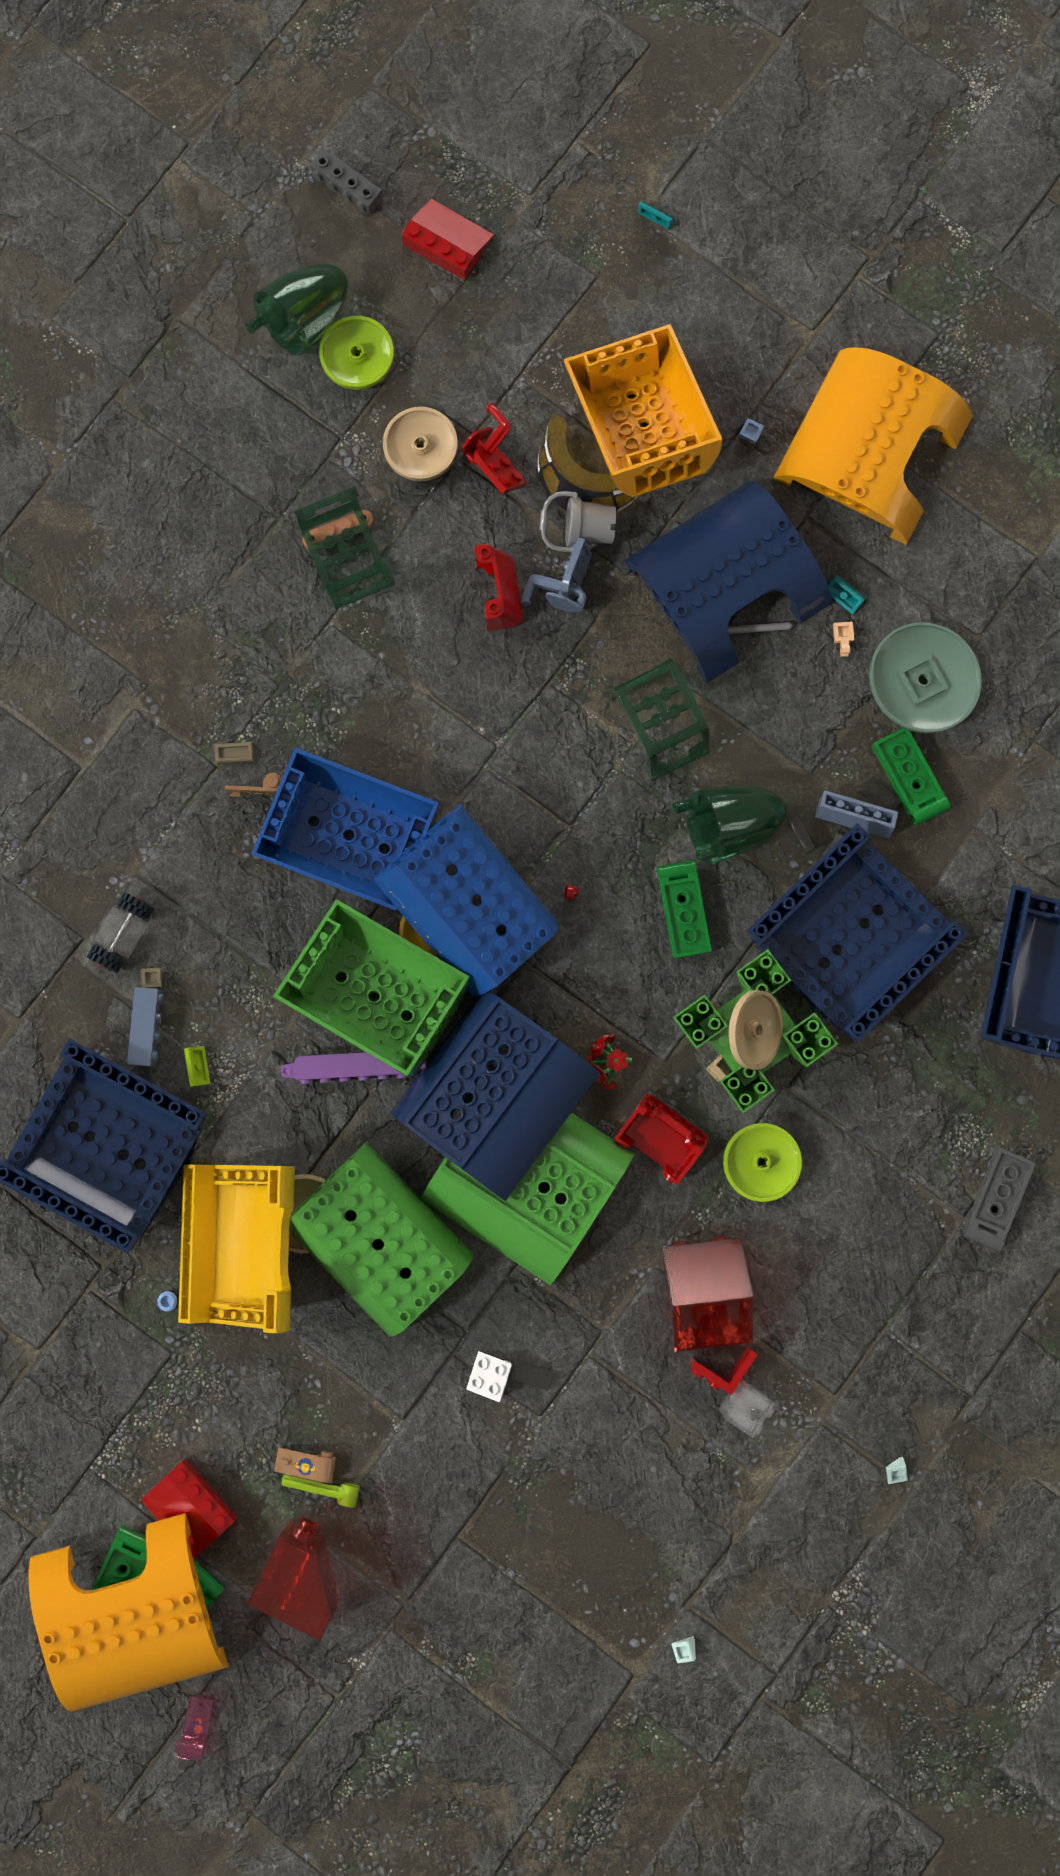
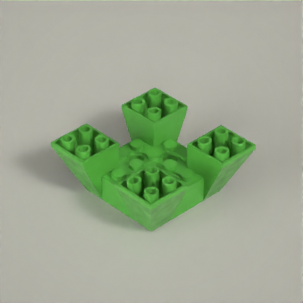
M768 949L736 972L743 992L724 1006L716 1010L706 995H703L673 1017L695 1049L709 1041L717 1054L723 1057L722 1060L731 1072L719 1082L742 1113L775 1091L763 1073L790 1054L802 1065L808 1067L838 1045L815 1012L795 1025L778 1002L782 1014L783 1030L780 1046L773 1060L766 1067L759 1070L746 1069L736 1062L729 1044V1024L732 1012L739 999L752 990L766 991L775 998L773 994L791 981Z

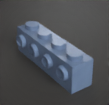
M824 790L819 800L815 817L853 828L858 823L867 833L889 839L895 828L898 812Z
M135 987L128 1065L154 1067V1063L158 1061L156 1044H159L160 1041L158 1024H161L162 1013H159L160 1005H163L164 994H161L159 989Z

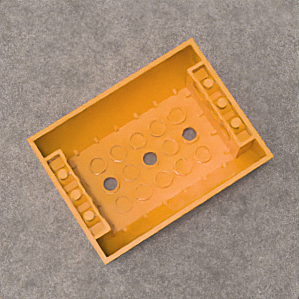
M671 324L564 359L566 369L611 477L621 492L635 497L704 474L713 465L721 450L722 437ZM631 394L636 396L633 399L627 398ZM641 423L649 424L647 427L639 426Z

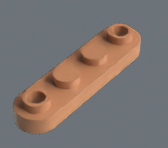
M360 510L310 530L303 536L304 547L309 551H316L372 527L374 522L373 516L368 510ZM365 516L367 517V519L365 521H361V517ZM314 537L315 540L313 542H309V538Z

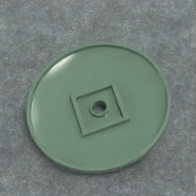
M911 623L892 631L876 648L869 669L871 690L880 709L896 724L919 733H937L955 727L972 712L980 696L981 671L974 652L958 634L946 627L933 623ZM919 676H923L927 679L926 685H923L919 682Z

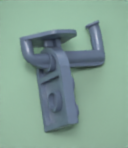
M578 538L576 544H573L571 548L572 555L565 564V573L562 581L538 574L531 575L520 604L530 605V598L534 587H539L558 593H546L545 597L551 606L571 613L583 611L587 597L580 586L593 555L586 540ZM579 597L577 603L572 601V599Z

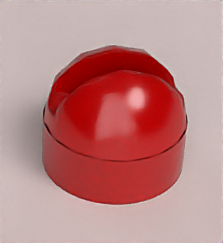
M566 885L564 899L575 900L578 897V888L573 885Z

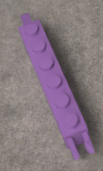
M366 1052L298 1056L295 1063L281 1066V1076L283 1078H294L297 1081H301V1084H312V1080H320V1083H331L332 1079H339V1082H349L351 1078L359 1077V1081L370 1080V1077L378 1076V1080L390 1079L389 1076L397 1075V1079L408 1078ZM425 1060V1062L423 1063V1065H422V1067H421L420 1069H423V1068H424V1066H425L426 1063H427V1060Z

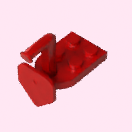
M491 402L487 405L486 412L494 416L499 422V426L494 432L492 427H487L472 433L462 445V452L471 464H478L501 494L523 488L527 482L523 475L512 465L510 459L497 448L510 432L511 425L494 403Z

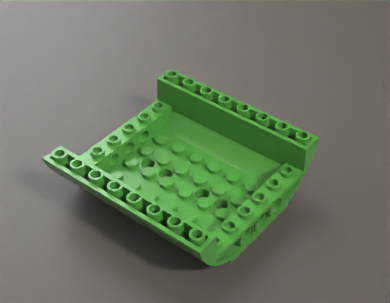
M571 1112L506 1201L486 1188L447 1157H445L434 1174L421 1199L551 1285L614 1191L635 1153L621 1147L615 1140ZM541 1182H547L550 1185L548 1193L543 1194L538 1190ZM564 1193L567 1198L566 1202L561 1205L555 1202L556 1194Z

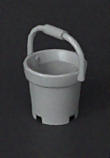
M567 491L554 493L544 503L543 510H541L540 530L543 541L551 549L571 552V548L574 543L576 544L578 538L585 539L587 544H613L615 536L614 524H616L615 506L584 502L578 497L577 492ZM561 496H570L565 526L567 547L553 545L546 536L548 506L553 499Z

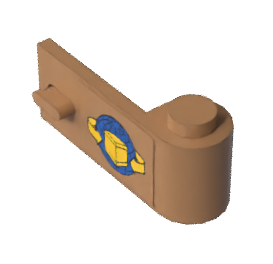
M270 773L264 778L263 787L225 785V790L231 797H241V794L275 796L282 778L277 773Z
M279 1447L274 1472L331 1483L333 1482L336 1457L333 1456L332 1452L321 1451V1454L313 1455Z

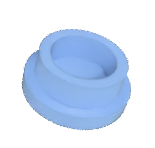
M166 1291L158 1297V1306L163 1311H171L177 1306L178 1300L173 1292Z

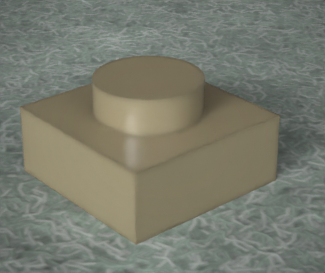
M162 968L141 969L142 988L163 987Z

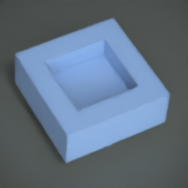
M747 418L739 437L756 444L764 425Z

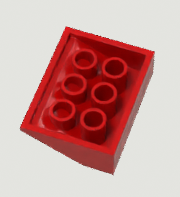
M431 199L410 220L401 236L404 246L465 281L494 237V234Z
M186 1458L141 1499L158 1520L186 1513L191 1529L188 1542L193 1559L238 1518Z

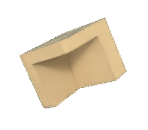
M721 1055L705 1068L718 1083L730 1072Z

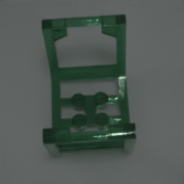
M355 486L294 511L301 533L336 610L396 585L392 574L388 571L381 558L361 510L359 494ZM338 501H340V503L343 504L332 510L312 517L316 515L315 511L321 508L329 506ZM354 511L359 523L358 526L351 529L344 528L341 533L334 536L328 535L324 540L314 544L309 532L310 528ZM363 532L367 543L360 546H351L348 550L347 543L344 540H351L354 535ZM337 543V549L341 553H334L331 558L322 561L318 550L325 547H334ZM370 550L376 563L375 565L331 583L325 568L334 564L341 565L344 560L358 558L361 553ZM378 573L382 576L374 580L375 585L350 595L349 592L337 595L336 593L340 589Z
M670 658L657 667L621 685L617 684L606 691L610 702L619 698L647 753V774L651 781L669 774L709 753L708 725L673 659ZM670 671L677 685L671 688L663 687L659 693L653 696H645L641 703L632 706L627 692L649 681L652 682ZM681 692L686 702L680 705L673 704L667 710L665 702L669 701L672 695ZM655 705L657 713L653 714L650 720L641 723L637 713L644 709L651 710ZM690 709L697 723L652 744L645 730L653 726L660 727L663 722L671 718L676 719L680 716L681 712ZM699 734L698 744L687 751V756L667 766L664 762L658 764L657 754Z

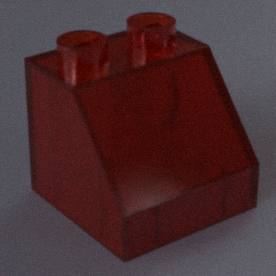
M719 1236L711 1239L709 1242L691 1244L687 1241H679L670 1247H662L664 1278L674 1351L753 1343V1294L741 1238L729 1239L728 1237Z
M300 1517L297 1523L290 1520L280 1534L247 1604L321 1641L340 1598L326 1538L319 1535L321 1526L310 1519Z

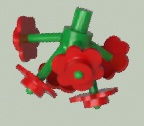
M614 1034L603 1035L598 1041H595L591 1046L590 1056L586 1059L590 1065L600 1072L595 1082L601 1083V1086L607 1090L618 1089L617 1083L612 1080L615 1072H619L621 1068H626L632 1063L631 1057H627L626 1053H621L619 1049L613 1050L610 1046L616 1038ZM602 1053L607 1055L608 1060L595 1061L597 1056H601ZM606 1064L608 1068L603 1070L602 1068H599L597 1065Z

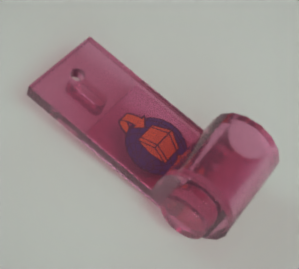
M190 1695L181 1740H177L174 1753H177V1758L202 1762L214 1703L213 1698Z

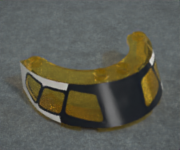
M553 413L538 454V475L546 493L551 496L556 492H577L581 501L615 506L616 514L629 507L638 496L631 497L621 492L616 487L611 474H596L586 471L573 461L568 453L565 442L567 423L562 417ZM570 496L557 497L552 501L559 508L567 512Z

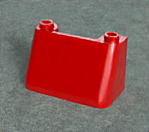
M487 544L474 546L477 569H484L488 576L495 575L498 593L497 599L489 600L485 605L487 632L519 626L523 621V612L520 604L521 600L513 557Z
M646 1094L614 1138L621 1147L631 1148L634 1145L663 1166L666 1180L671 1183L674 1182L676 1185L679 1184L709 1141L708 1136L651 1094Z

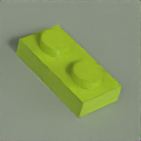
M205 1047L185 1048L184 1052L190 1087L210 1084Z

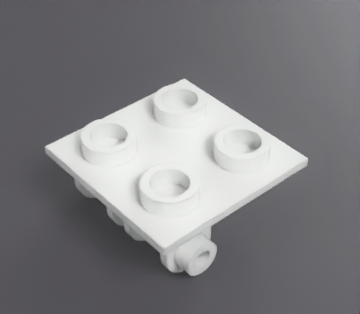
M478 1351L467 1390L501 1402L512 1368L511 1362L503 1361Z

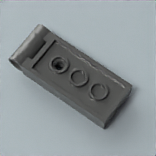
M1000 1147L996 1148L967 1218L962 1236L1000 1252L1036 1163ZM992 1206L996 1207L995 1213L991 1211Z

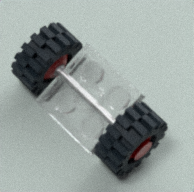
M126 892L122 894L117 906L130 913L126 914L112 907L94 939L96 942L106 946L107 950L94 944L87 955V958L96 962V964L118 974L125 960L114 955V951L129 959L147 927L146 924L134 917L137 916L147 922L155 909L141 899Z

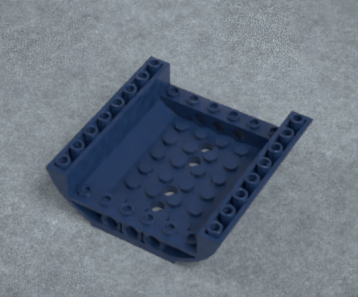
M858 823L747 930L750 938L761 953L767 949L771 952L791 979L789 983L823 1018L856 1042H859L969 934L955 920L949 922L867 841L871 836ZM874 906L882 907L883 914L881 916L874 914ZM861 919L869 921L870 926L868 929L860 927L859 922ZM835 945H839L843 949L842 954L839 956L835 955L832 951ZM825 958L829 961L827 969L819 966L820 959Z
M488 991L474 999L390 1111V1114L450 1161L506 1201L600 1075V1072L556 1037ZM504 1046H509L508 1054L501 1055V1049ZM492 1062H497L496 1070L489 1071V1065ZM468 1094H473V1101L471 1103H465V1097ZM456 1110H461V1117L454 1120L453 1113Z
M69 1038L60 1053V1056L64 1059L8 1158L0 1160V1183L125 1253H129L145 1234L155 1217H157L184 1165H186L195 1149L194 1147L205 1123L206 1113ZM74 1121L79 1124V1129L75 1133L69 1129L70 1124ZM89 1131H94L96 1134V1138L92 1142L86 1139V1134ZM123 1149L129 1152L127 1160H122L119 1156L120 1151ZM140 1158L146 1161V1167L142 1170L136 1166V1162Z

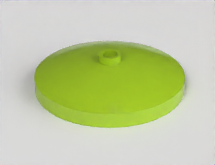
M349 316L338 320L327 329L320 343L319 355L325 373L334 383L347 389L361 390L378 384L387 376L393 364L394 348L389 333L379 322L365 316Z
M755 1123L743 1127L731 1137L724 1151L723 1168L728 1182L740 1195L753 1201L767 1202L783 1197L795 1186L801 1173L802 1157L796 1141L787 1131L773 1124ZM759 1158H762V1159L765 1160V1162H764L763 1165H759V1164H758V1162H759L758 1159H759Z

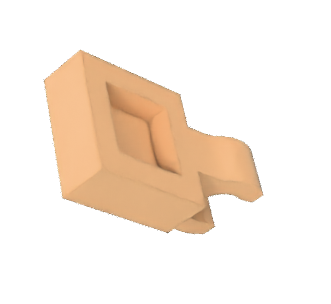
M853 622L834 623V643H840V656L847 657L849 656L848 653H850L849 642H854Z

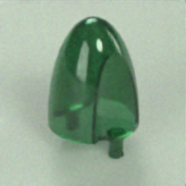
M314 264L296 269L275 279L255 293L254 307L257 314L256 317L245 324V327H248L249 333L254 334L259 328L264 326L280 347L290 354L302 355L328 330L343 307L348 291L346 274L342 269L332 264Z
M730 785L696 790L686 800L673 802L672 804L675 814L688 811L686 815L690 838L696 849V858L699 862L705 861L708 864H716L734 857L767 840L780 828L787 815L786 804L778 794L755 786Z

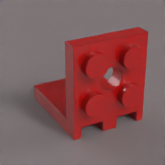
M746 1347L726 1380L695 1358H692L689 1363L692 1368L690 1371L700 1379L706 1377L709 1385L719 1391L722 1388L732 1395L758 1354L749 1347Z

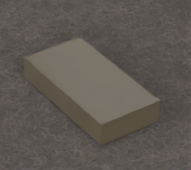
M253 742L215 744L216 764L254 762Z

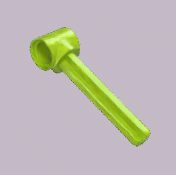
M284 1474L282 1478L283 1486L337 1498L339 1505L351 1508L356 1507L360 1489L358 1485L343 1483L339 1487Z

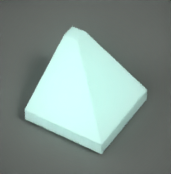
M899 1457L886 1467L888 1484L908 1481L906 1464L903 1457Z
M694 1636L671 1644L677 1663L696 1660Z

